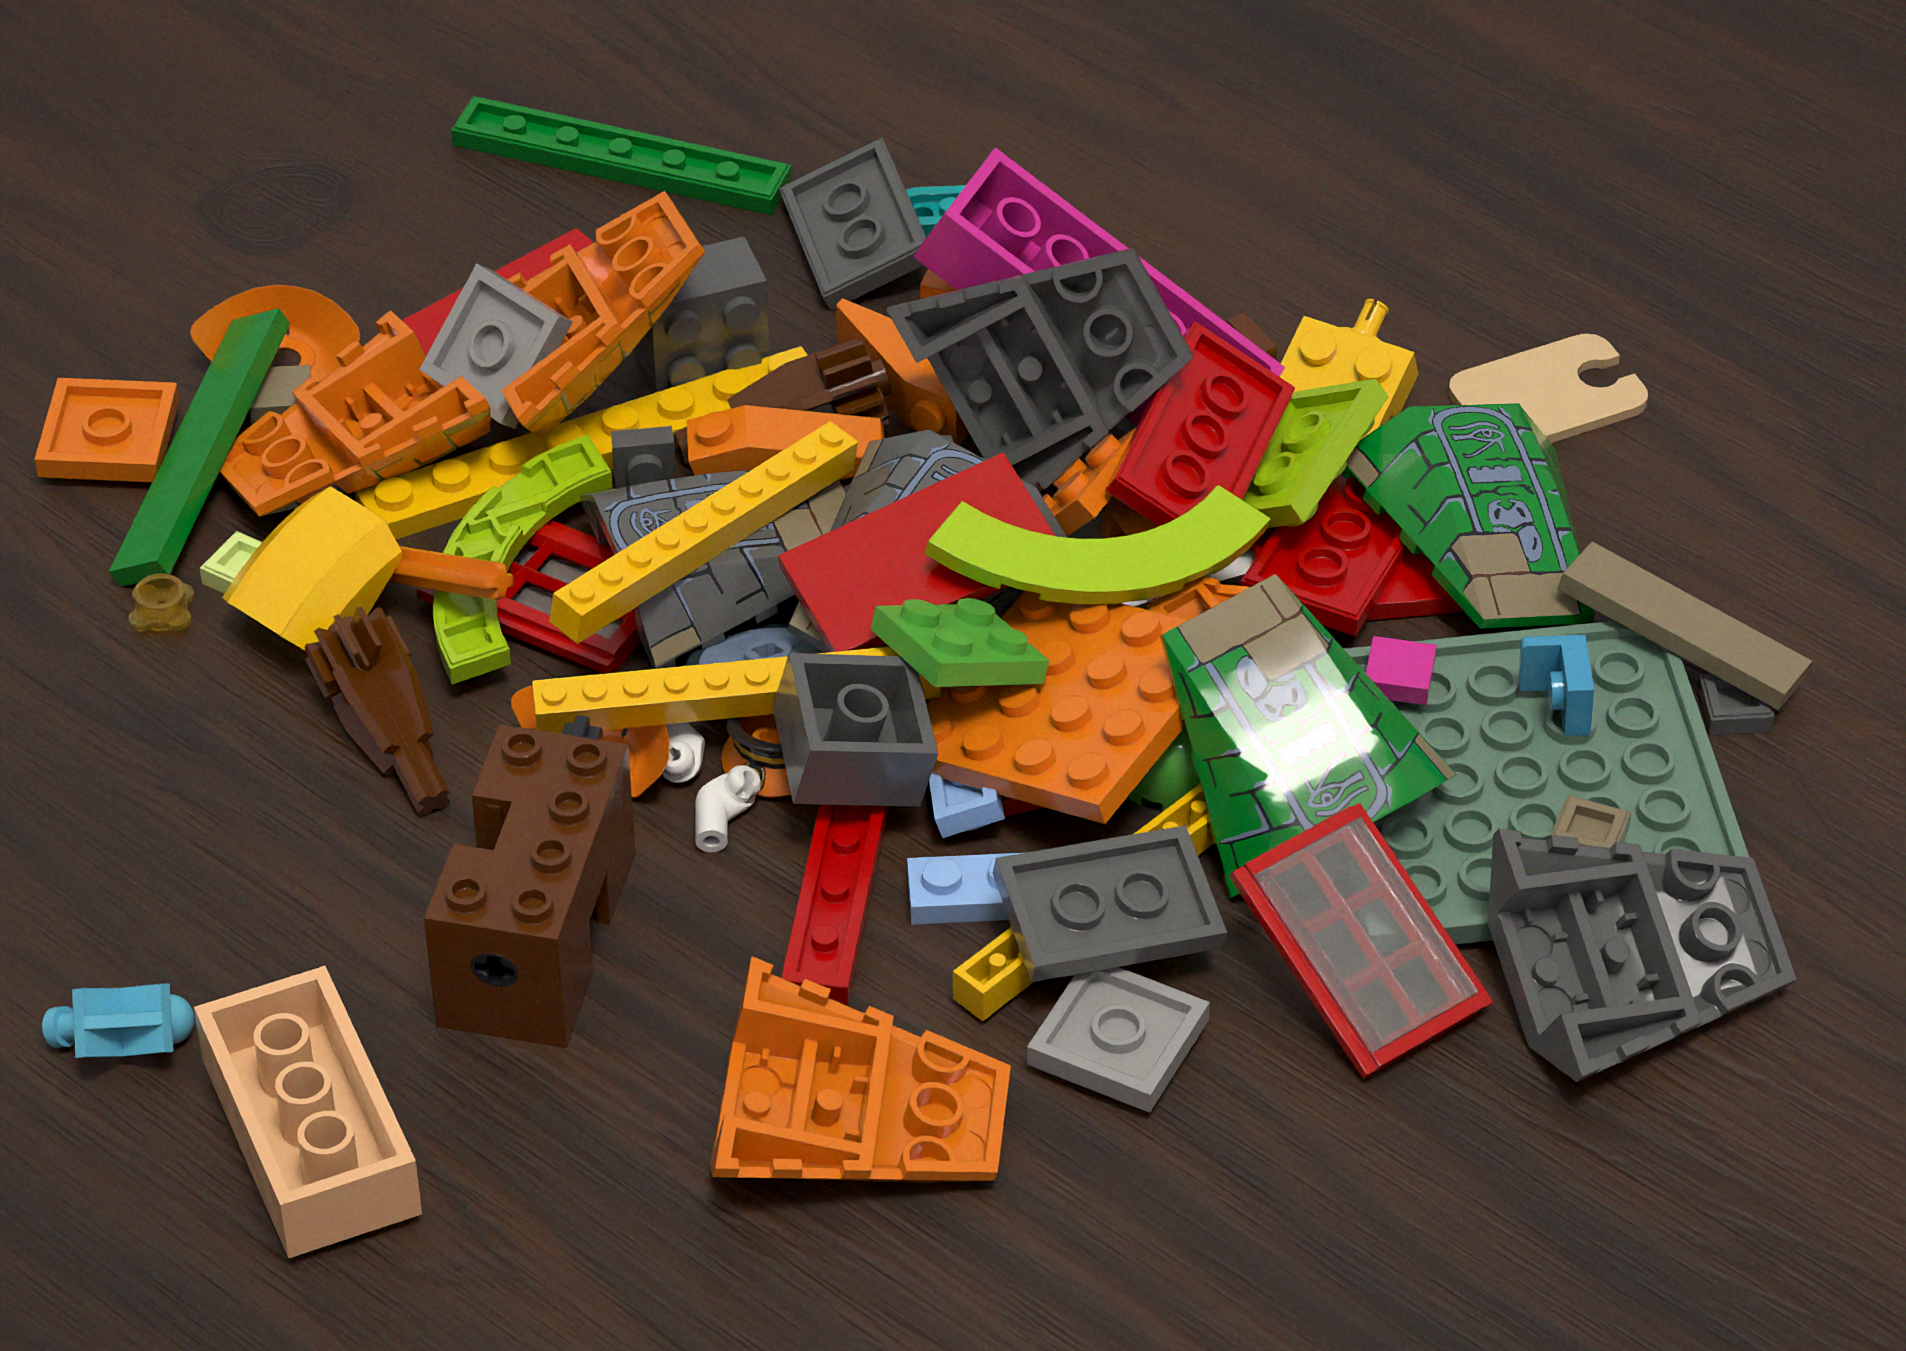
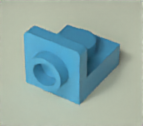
M1586 635L1522 638L1518 671L1520 690L1548 691L1549 709L1561 711L1564 736L1590 735L1594 685Z

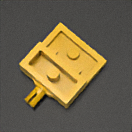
M1367 299L1353 328L1337 327L1303 316L1282 359L1281 364L1286 368L1280 377L1295 387L1294 392L1377 379L1389 397L1374 418V426L1369 432L1371 433L1402 411L1418 377V369L1413 351L1383 342L1376 337L1389 309L1380 301H1377L1375 306L1374 299Z

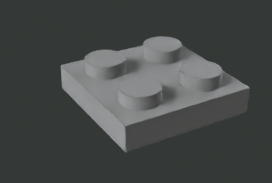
M476 263L419 370L443 386L462 376L487 399L491 407V418L500 424L515 429L519 420L516 418L501 390L561 345L573 321L493 270Z
M1120 967L1076 974L1028 1044L1027 1065L1150 1113L1208 1023L1210 1002Z

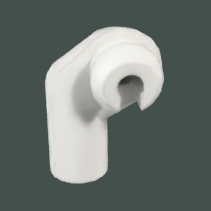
M687 722L666 724L670 748L669 760L662 774L671 782H688L697 776L701 770L705 748L704 738Z
M744 765L734 766L729 773L718 776L700 789L695 800V843L699 849L711 853L726 847L728 843V821L747 810L755 802V795L760 791L761 780L754 769Z

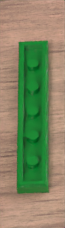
M476 96L471 98L451 129L453 146L662 192L665 191L671 194L767 215H773L782 199L779 188L792 181V168L789 164Z
M280 308L231 321L108 571L120 587L170 576L288 330L290 322Z

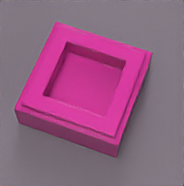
M1373 636L1366 674L1389 700L1427 705L1437 645Z

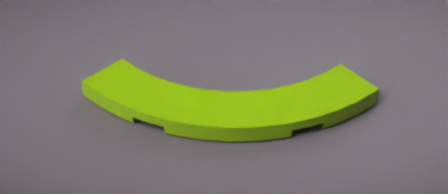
M586 434L560 444L530 459L520 466V474L510 479L500 488L496 486L491 487L463 517L452 533L443 553L504 563L506 571H508L512 561L526 542L552 518L580 502V495L613 488L611 470L589 435ZM435 590L433 604L435 637L441 662L451 684L511 665L510 649L501 632L497 617L499 600Z
M1217 485L1203 501L1189 512L1154 529L1121 537L1077 539L1051 536L1022 529L986 515L962 501L930 538L924 554L957 573L1000 589L1001 584L1013 588L1039 593L1040 600L1051 602L1118 604L1147 600L1182 590L1185 583L1203 577L1208 573L1216 574L1244 554L1266 531L1271 518Z

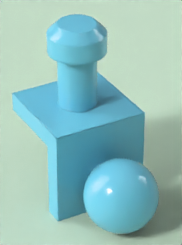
M152 984L124 988L72 989L73 1009L68 1006L53 1007L45 1013L42 1022V1032L45 1040L52 1047H70L75 1044V1058L126 1057L173 1052V1045L182 1042L190 1035L194 1027L195 1016L191 1005L184 998L170 994V984Z

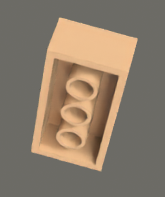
M326 966L194 1007L203 1063L288 1259L422 1214L416 1160Z

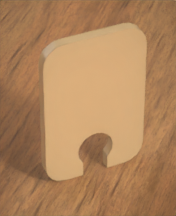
M1579 334L1460 371L1450 379L1448 395L1454 405L1519 403L1550 443L1641 414L1647 405L1648 391L1635 373L1619 378L1611 386L1602 388L1592 387L1581 381L1579 378L1581 372L1587 369H1605L1618 365L1620 355L1605 338L1595 334Z

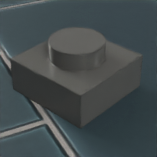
M672 426L611 431L615 488L676 478Z

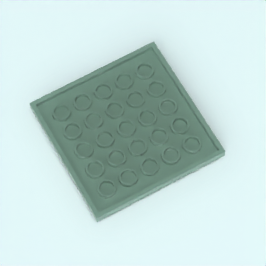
M1616 621L1413 641L1437 645L1427 705L1390 701L1457 775L1373 823L1455 944L1493 940L1488 926L1493 834L1498 829L1521 831L1522 838L1547 840L1552 834L1567 795L1631 812L1629 830L1623 843L1640 845L1642 852L1667 854L1671 849L1749 857L1680 656ZM1586 635L1594 685L1590 735L1564 736L1561 711L1549 709L1548 691L1520 690L1518 671L1522 638ZM1371 646L1345 648L1344 650L1366 673ZM1340 841L1346 861V877L1351 895L1353 896L1370 887L1371 883L1343 841ZM1381 898L1356 910L1360 927L1378 953L1398 951L1411 944Z

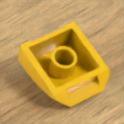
M330 486L297 507L269 534L238 572L222 598L284 639L305 650L306 644L319 642L314 631L318 627L327 630L335 622L333 616L337 614L341 618L354 616L357 607H363L368 616L400 563L402 551L385 519Z

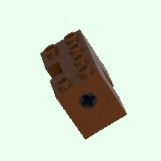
M577 715L574 723L566 722L562 734L501 724L497 728L471 795L477 847L452 844L424 916L436 1027L567 1048L593 975L589 928L593 910L597 911L598 923L611 924L636 854L628 744L601 740L603 735L602 727L590 726V718L587 716Z

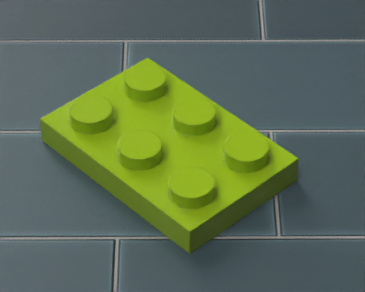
M1370 379L1293 392L1242 499L1271 518L1267 528L1280 526L1296 527L1308 521L1316 513L1318 501L1331 482L1344 471L1347 465V458L1360 439L1373 428L1374 418L1389 397L1378 380Z

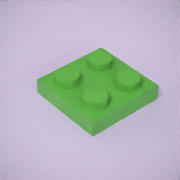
M964 598L960 599L957 604L934 605L923 600L909 599L904 601L903 605L875 607L870 629L934 687L1044 684L1050 660L1028 642V637L1024 633L1010 627L995 614L994 607L984 601Z

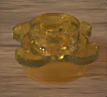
M154 574L145 577L132 591V598L136 606L135 611L131 612L128 616L130 626L138 631H145L149 628L156 631H167L170 629L178 631L186 628L191 623V614L187 611L188 603L195 597L193 588L170 574Z

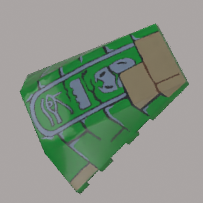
M1519 403L1408 407L1357 443L1347 458L1346 468L1341 475L1345 479L1352 477L1358 479L1366 488L1363 496L1366 503L1377 515L1388 513L1402 528L1399 537L1402 543L1412 554H1425L1435 565L1431 575L1480 629L1592 623L1596 614L1594 609L1558 590L1563 572L1581 552L1555 448Z
M1276 574L1160 636L1176 700L1180 707L1181 719L1185 721L1193 751L1191 757L1197 779L1200 778L1209 812V817L1207 818L1214 844L1218 846L1225 875L1223 880L1228 899L1239 894V891L1229 878L1233 871L1340 811L1360 803L1371 820L1375 822L1457 775Z

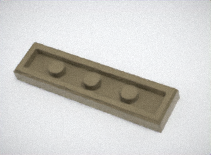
M1593 541L1563 572L1558 586V590L1777 710L1784 705L1804 681L1813 662Z

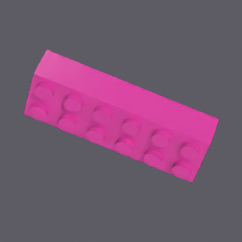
M995 147L913 257L953 288L960 290L1129 248ZM1139 257L1182 336L1189 326L1196 321L1280 377L1286 367ZM1153 394L1132 413H1128L1125 418L1137 426Z

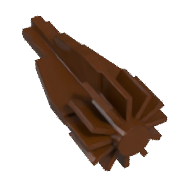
M859 337L787 362L728 398L727 401L730 409L749 405L880 418L882 424L886 425L889 424V415L884 405V396L892 394V390L882 361L879 359L871 362L869 355L866 353L864 343ZM686 426L675 430L674 433L684 462L688 465Z
M357 607L354 616L341 618L339 614L333 616L335 622L327 630L318 627L314 631L319 642L305 645V650L309 656L305 660L326 700L332 699L333 707L347 733L382 773L393 775L397 772L418 814L427 816L434 808L443 810L450 803L447 797L450 791L432 759L434 754L429 739L434 734L418 675L409 658L412 655L391 615L386 617L382 608L377 607L367 617L363 607Z

